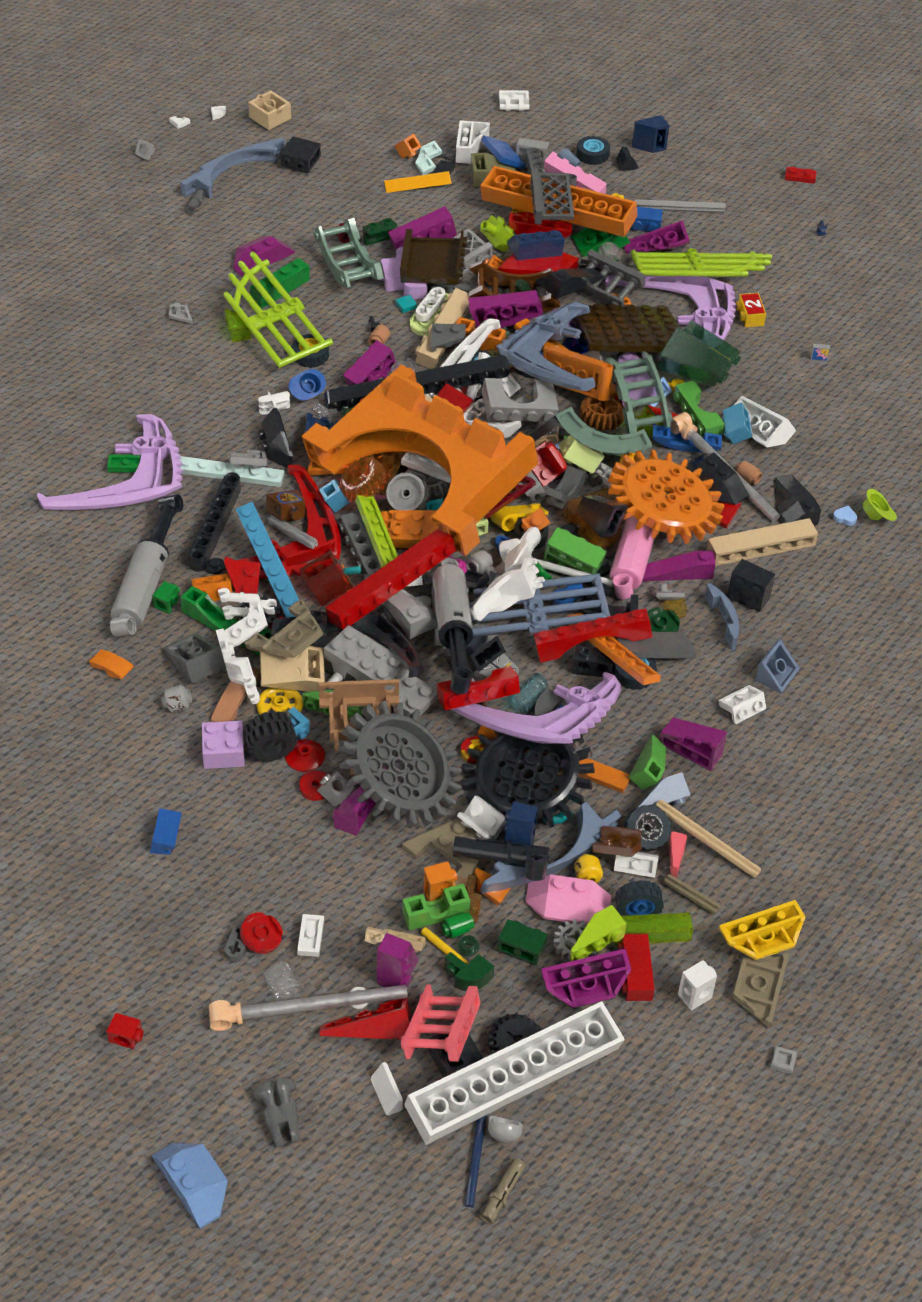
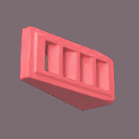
M672 831L669 839L670 874L677 878L687 836Z

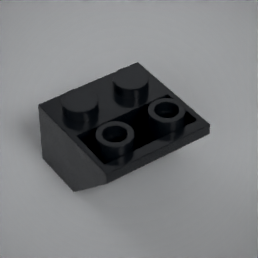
M437 1034L429 1039L445 1040L449 1034ZM470 1034L467 1037L458 1061H449L448 1052L444 1049L429 1048V1053L443 1078L483 1059Z

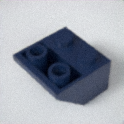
M662 115L635 121L632 147L651 153L666 150L670 125Z

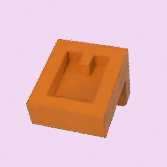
M542 508L521 519L523 522L521 526L525 532L530 527H537L540 531L551 524Z

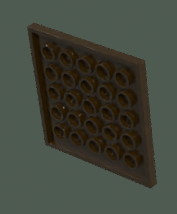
M594 304L588 305L589 313L574 317L589 351L689 353L690 346L669 308L664 305L651 307L649 305L634 306L627 304L622 307L616 304H610L609 306Z

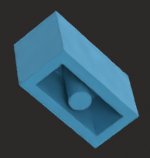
M742 402L723 410L724 418H722V421L725 423L724 435L726 439H730L733 444L752 437L749 412Z

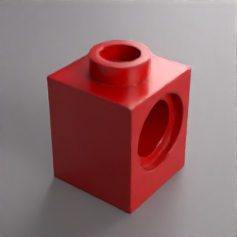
M119 1013L114 1014L106 1031L110 1043L134 1049L136 1043L141 1042L144 1034L140 1019Z

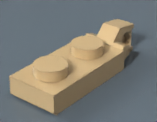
M372 927L366 929L364 941L374 945L381 942L385 934L389 933L411 942L415 952L422 951L425 947L426 938L423 936L386 928L384 930Z

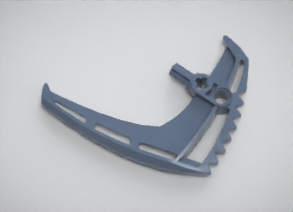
M572 302L546 315H541L537 317L536 321H531L529 325L522 326V329L516 330L515 334L508 335L509 339L502 340V344L496 345L500 355L505 356L510 365L537 379L580 391H588L595 387L594 378L582 379L552 364L540 354L543 345L548 339L562 340L567 336L576 339L580 338L581 330L569 327L567 323L575 316L589 313L588 305Z

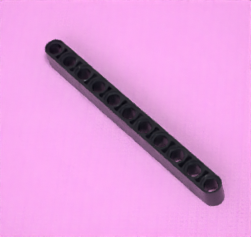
M503 355L415 372L416 382L423 387L424 394L441 391L446 383L454 388L482 383L485 378H506L510 374L507 358ZM386 378L327 390L324 393L327 411L337 412L353 409L361 399L365 398Z

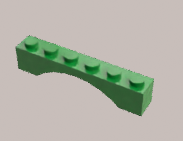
M194 586L190 587L180 597L182 612L214 631L222 628L225 631L239 622L234 618L225 619L223 610L210 596ZM265 628L258 633L270 639L272 630ZM245 642L240 644V646L246 648ZM249 650L254 654L260 656L259 651Z

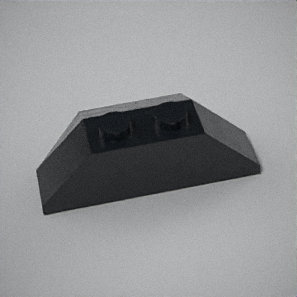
M273 408L262 421L261 429L258 431L259 439L262 440V450L266 452L267 458L288 469V465H292L293 454L278 408Z
M714 452L704 453L689 463L688 470L691 472L698 468L702 469L699 476L702 481L710 479L714 481L708 490L721 492L719 500L714 502L736 505L749 497L737 472Z

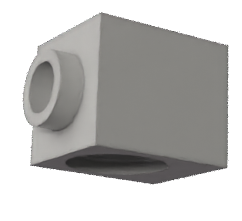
M336 771L331 775L326 774L321 779L320 783L322 785L317 791L335 807L341 804L355 787H348L346 784L348 781Z

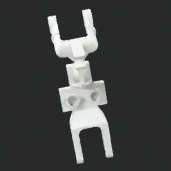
M221 588L218 590L221 602H248L250 604V608L224 606L222 609L225 619L229 620L234 616H242L243 619L225 631L223 628L216 630L229 679L232 682L245 686L251 704H257L260 701V696L256 689V679L253 675L248 657L236 658L234 647L268 627L264 612L275 614L274 607L270 606L276 607L277 603L275 599L260 600L258 594L230 593L229 589Z

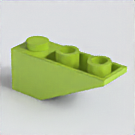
M613 905L593 915L571 949L569 962L587 958L594 951H601L607 944L613 941L617 942L624 937L627 923Z

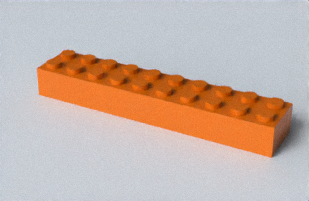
M494 166L480 185L482 200L534 213L530 184L531 175ZM541 179L546 183L549 181L548 179ZM554 183L551 184L552 187H554V188L557 187L556 184H554ZM570 185L574 220L561 221L622 237L626 236L637 218V202ZM547 188L543 190L546 193L550 192ZM562 188L559 190V191L562 192V193H565V192H566V191H565L564 189H562ZM555 193L552 195L555 199L559 197ZM546 199L544 202L550 204L552 201ZM564 199L560 201L563 204L567 203V201ZM556 204L553 206L557 210L560 208ZM547 210V211L545 212V214H552V213H553V212L550 211V210ZM566 210L562 211L563 214H570Z

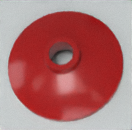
M302 739L297 741L294 750L285 756V760L292 769L300 772H309L322 765L325 759V751L318 742Z

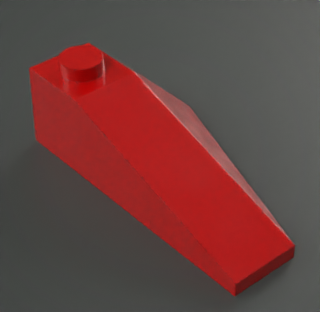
M408 998L380 1003L379 1008L374 1011L368 1009L361 1010L353 1019L350 1016H345L320 1026V1036L375 1039L397 1038V1040H401L412 1019Z

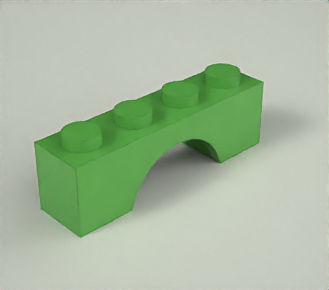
M692 380L677 384L673 393L674 401L678 402L682 412L690 415L693 425L697 427V433L701 437L704 436L705 432L723 436L725 423L717 413L704 411L697 406L700 403L701 389L696 382Z

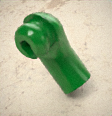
M539 562L534 564L539 570L536 574L537 577H544L545 580L552 579V576L544 570Z

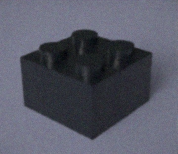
M741 559L731 573L727 597L748 606L750 609L761 612L770 599L775 573Z

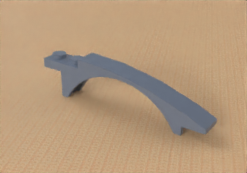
M279 138L244 147L200 166L198 173L180 182L181 195L187 197L198 189L204 190L203 193H206L205 196L207 198H212L213 183L223 171L244 162L278 161L276 156L284 149L285 139Z
M587 802L583 803L580 806V810L576 813L578 831L574 847L564 857L548 865L546 876L565 869L575 863L580 856L593 852V844L601 838V827H618V822L622 815L616 810L602 820ZM499 861L494 864L495 869L490 872L491 877L484 881L479 891L482 894L500 891L530 883L532 880L525 877L524 867L505 865V863Z

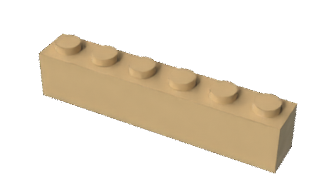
M455 288L453 293H449L446 300L447 303H443L440 310L441 313H437L434 323L456 324L459 317L464 318L469 310V293ZM431 324L427 332L428 335H424L422 339V346H418L415 351V355H417L415 363L429 369H434L446 348L441 346L436 348L435 352H431Z
M809 518L709 538L707 550L713 551L715 566L737 562L741 559L747 560L815 546L818 532Z

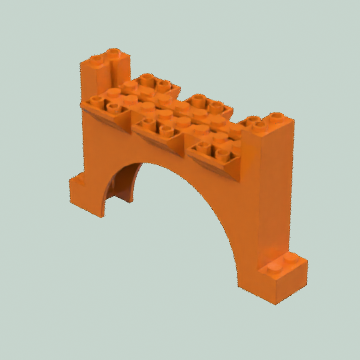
M402 364L330 430L325 426L322 427L315 423L302 435L309 460L333 475L358 459L382 452H410L427 457L439 464L451 477V483L443 504L432 518L446 527L443 532L453 536L456 551L464 556L480 543L476 524L538 465L535 441L531 436L519 432L506 445L503 432L489 426L487 422H482L475 418L472 425L467 424L464 419V412L459 406H454L445 398L437 395L433 397L432 402L427 401L423 387L416 382L414 370Z

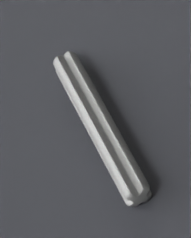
M273 515L268 517L269 525L305 546L314 549L318 545L317 539L291 524L280 521Z

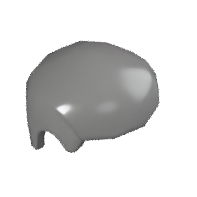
M492 1115L489 1116L488 1131L490 1136L496 1141L510 1143L521 1137L523 1124L520 1122Z

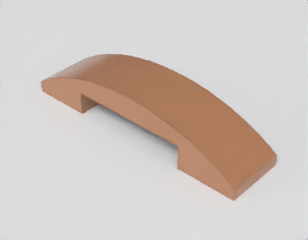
M251 666L257 686L261 680V671ZM232 681L229 683L214 710L211 722H225L235 719L238 714L237 709L247 696L245 686Z

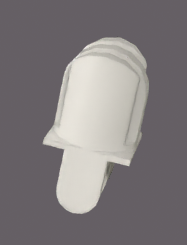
M288 391L272 395L268 392V395L258 398L260 414H268L273 408H278L279 410L290 408V394Z

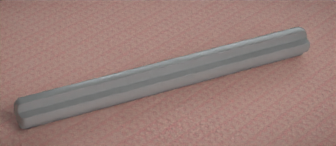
M634 200L637 202L638 207L663 210L725 212L726 209L725 203Z

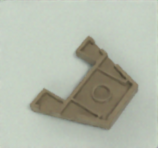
M300 598L288 608L290 614L297 618L270 639L257 632L244 644L249 650L295 658L323 635V632L304 600Z
M459 818L402 844V848L414 858H417L428 847L432 846L460 868L456 872L457 881H455V884H464L465 888L473 877V871L481 861L453 857L455 836L481 839L476 835L477 831L464 826Z

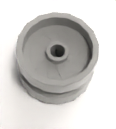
M401 473L395 476L389 482L386 490L387 500L395 510H425L427 501L431 499L428 485L418 476L411 473Z

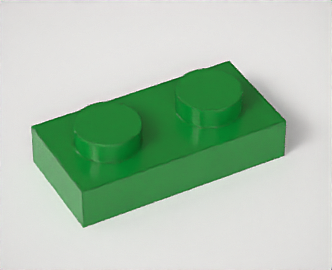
M109 455L108 472H136L140 464L141 455Z

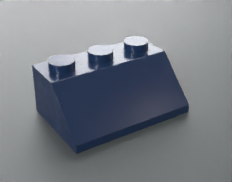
M557 230L530 234L522 233L508 239L507 245L517 260L563 255L565 238Z

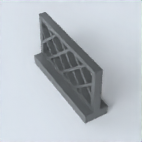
M531 169L530 184L535 224H541L542 220H574L569 173H538V169ZM541 179H548L549 181L546 183ZM558 179H565V181L561 183ZM554 183L557 185V187L554 188L551 186V184ZM547 188L550 192L546 193L543 190ZM562 188V189H564L566 192H565V193H562V192H560L559 190ZM554 193L559 196L557 199L552 197ZM546 199H548V200H550V201H552V202H551L550 204H548V203H546V202H544V201H545ZM564 199L567 201V203L563 204L560 201ZM555 204L560 207L558 210L553 207ZM547 210L553 212L552 214H545ZM566 210L570 214H563L562 211Z

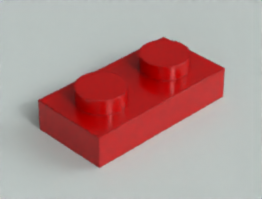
M786 167L785 180L815 184L817 170Z

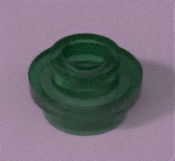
M466 935L458 942V950L464 956H473L479 951V942L474 936Z

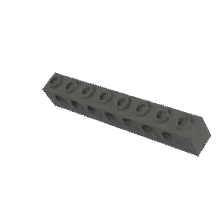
M356 511L340 515L339 532L344 534L345 544L347 547H350V554L352 559H356V566H360L364 581L381 569V565L360 512ZM383 603L376 608L377 611L381 612V616L392 623L397 629L401 628Z

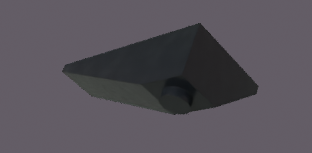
M594 268L560 269L536 279V283L555 297L560 298L603 280L605 276Z
M792 474L775 477L777 507L780 514L779 522L782 524L810 518L814 526L818 525L821 509L807 489Z

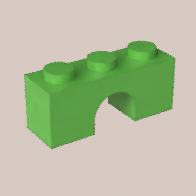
M464 884L444 888L443 895L434 901H426L423 894L403 899L402 914L409 931L443 922V919L461 912L470 913V898Z

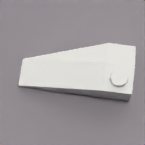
M741 396L734 404L742 402L749 412L753 439L765 447L786 444L796 432L787 418L744 396Z

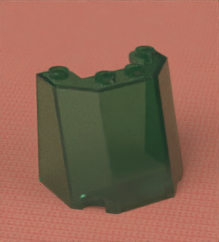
M691 320L685 330L680 327L676 328L659 356V362L655 367L659 371L715 387L726 381L732 366H736L741 359L739 355L742 351Z

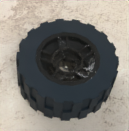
M649 804L648 806L642 805L637 807L624 820L623 828L641 830L640 851L649 852L660 848L668 841V837L671 834L669 817L657 806L654 807ZM649 825V832L644 830V826Z

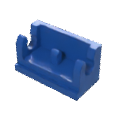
M159 808L150 849L151 854L171 855V850L163 848L174 850L181 812Z

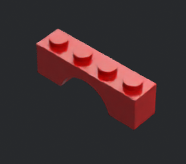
M511 666L492 670V674L488 678L471 682L469 692L466 694L453 692L450 689L451 680L436 683L438 701L445 711L520 693L519 675Z

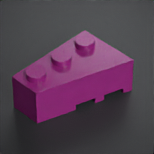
M672 717L661 732L660 742L667 749L711 771L723 755L727 731Z

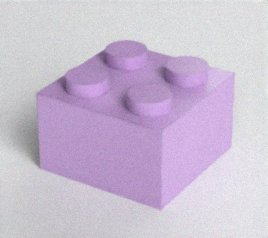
M242 721L202 723L204 769L245 766Z

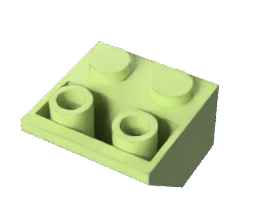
M571 435L558 445L564 460L569 464L574 463L578 465V468L585 473L588 471L593 474L604 458L602 451L592 449L580 443Z

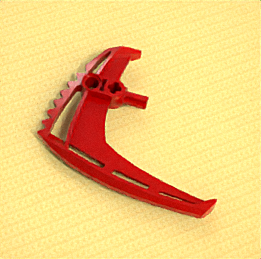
M288 465V474L294 476L301 495L305 500L308 519V531L306 534L317 539L318 543L314 549H311L297 540L283 547H280L276 541L271 540L288 577H290L292 574L300 576L302 572L310 574L311 570L320 572L321 567L327 569L333 563H338L341 555V541L336 519L330 506L323 498L319 490L320 488L304 467ZM313 500L318 502L325 518L319 517ZM322 525L328 526L332 537L331 540L326 541ZM330 553V557L315 562L305 563ZM257 555L240 560L229 557L224 558V560L261 563ZM261 564L259 578H268Z

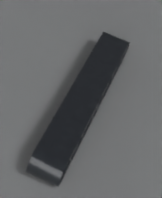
M230 472L224 476L189 551L190 568L195 572L205 570L206 563L210 560L241 492V482L238 473Z

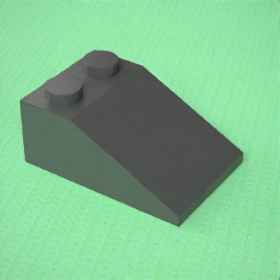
M197 633L162 648L179 673L190 683L201 682L203 678L209 675H216L220 670L226 668L220 647Z

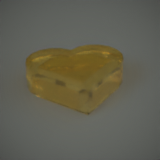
M685 599L666 600L664 610L668 611L669 609L679 619L684 618L687 614Z

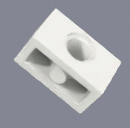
M702 960L682 973L678 996L691 1011L712 999L717 979L713 967L708 966Z

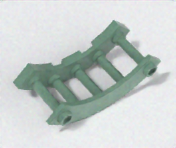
M354 218L344 220L345 224L340 227L324 231L322 226L314 228V238L316 241L318 240L324 259L331 273L341 286L351 287V281L371 277L375 280L384 278L380 262H376L374 259L370 260L365 246L360 245L359 240L361 237ZM343 232L348 233L349 243L328 248L325 237ZM349 249L354 250L356 254L354 257L335 261L332 256L333 253ZM353 263L362 265V267L346 271L340 268Z
M642 352L643 358L620 363L613 358L606 359L607 364L613 365L612 381L613 383L617 382L616 391L619 400H623L625 406L622 412L626 433L628 434L637 432L636 429L639 426L663 422V426L667 428L671 427L672 414L668 412L663 387L652 356L647 352ZM646 372L651 377V379L628 383L624 380L625 376ZM649 386L655 387L657 396L636 400L629 397L628 392L630 390ZM659 402L662 415L638 420L634 418L633 409L635 407Z
M572 407L555 415L560 424L573 438L592 449L602 451L604 454L628 455L630 452L636 453V451H644L652 447V443L644 429L627 435H610L596 431L586 425L575 414Z

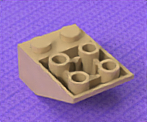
M309 646L295 658L260 652L261 686L306 692L318 691L319 682H324L323 648Z

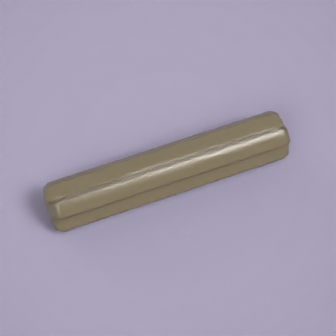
M668 874L666 876L664 884L713 914L718 913L721 907L720 904L673 875Z

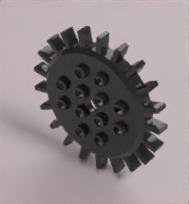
M494 730L497 737L493 740H489L482 734L478 736L480 744L484 746L482 752L468 748V756L471 759L477 760L476 765L462 764L461 766L463 774H475V778L461 780L463 790L478 789V791L466 796L468 805L474 796H479L502 815L506 816L507 809L512 808V804L509 803L512 800L528 805L535 803L532 806L538 807L537 819L545 818L550 828L554 827V819L551 814L558 810L566 818L569 819L571 817L570 809L566 805L570 800L579 805L585 803L583 796L577 793L576 790L577 788L592 790L593 786L590 779L580 778V775L595 773L593 763H579L581 760L592 757L590 747L579 751L575 750L576 747L584 743L582 734H580V738L572 739L573 743L541 744ZM530 772L534 774L533 777L529 779L523 778V776L526 773Z

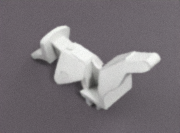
M530 527L521 539L506 540L499 544V551L505 563L506 573L498 576L470 608L473 620L481 621L489 612L504 611L520 600L532 598L536 589L543 587V584L539 582H544V577L536 576L539 570L534 564L538 562L536 559H529L533 549L541 540V534L537 527Z

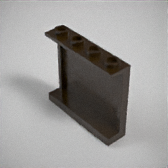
M406 229L400 265L401 283L459 284L460 277H463L464 257L467 246V237H464V230H461L460 238L413 237V230Z

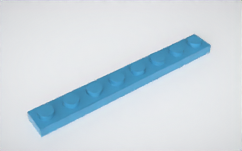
M253 502L237 508L236 511L286 617H292L293 615L290 614L288 608L298 601L299 598Z

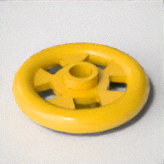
M272 687L267 688L259 695L260 701L256 704L259 715L264 712L268 713L270 709L282 713L293 707L300 713L303 709V699L297 690ZM276 693H285V696H276ZM267 698L271 699L270 704L264 703ZM294 698L295 703L290 704L289 699Z

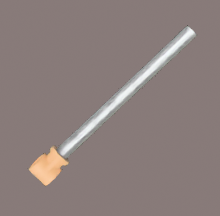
M683 412L672 418L670 425L673 434L681 433L684 440H690L703 454L714 452L728 464L697 433V427L692 425V419L688 413ZM738 474L749 494L748 499L771 522L778 520L780 514Z
M406 985L247 1006H241V1002L231 1005L228 1001L218 1000L209 1005L210 1028L215 1031H222L231 1028L232 1023L238 1022V1025L243 1024V1019L408 998Z

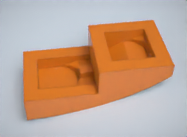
M102 649L89 661L91 667L105 670L109 677L122 679L134 667L133 664L124 658Z

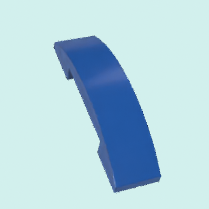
M653 424L652 439L656 442L679 451L702 453L690 440H684L682 434H673L671 427L667 428L662 425ZM705 432L702 438L715 451L721 450L722 435Z

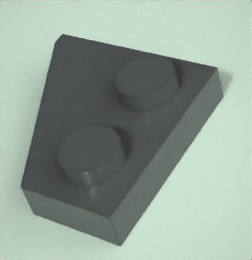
M432 323L431 352H435L436 348L441 346L446 348L453 344L461 343L465 339L466 324Z

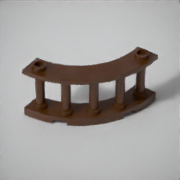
M482 260L469 267V270L477 275V288L469 291V297L498 295V285L509 287V293H516V288H528V291H534V287L540 286L536 283V279L554 271L550 268L533 274H511L499 271ZM484 280L491 282L492 292L484 287ZM545 289V295L539 297L543 313L560 307V301Z

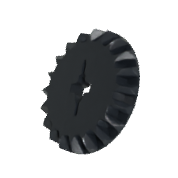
M515 1013L500 1017L492 1025L488 1035V1045L491 1054L512 1045L514 1042L512 1037L517 1038L519 1036L523 1040L541 1031L540 1025H537L534 1019L528 1018L526 1014L519 1015Z

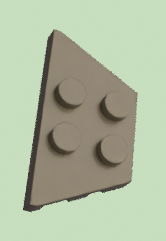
M783 953L779 957L767 956L758 960L751 957L743 958L732 998L768 1027H771L789 958L788 953Z

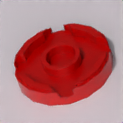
M262 912L252 913L247 916L240 927L242 942L255 953H271L279 946L282 940L283 930L280 923L273 916L264 915Z

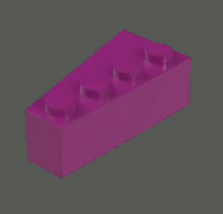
M536 290L468 298L470 313L477 327L487 319L499 320L500 328H504L526 318L529 320L543 315L542 304Z

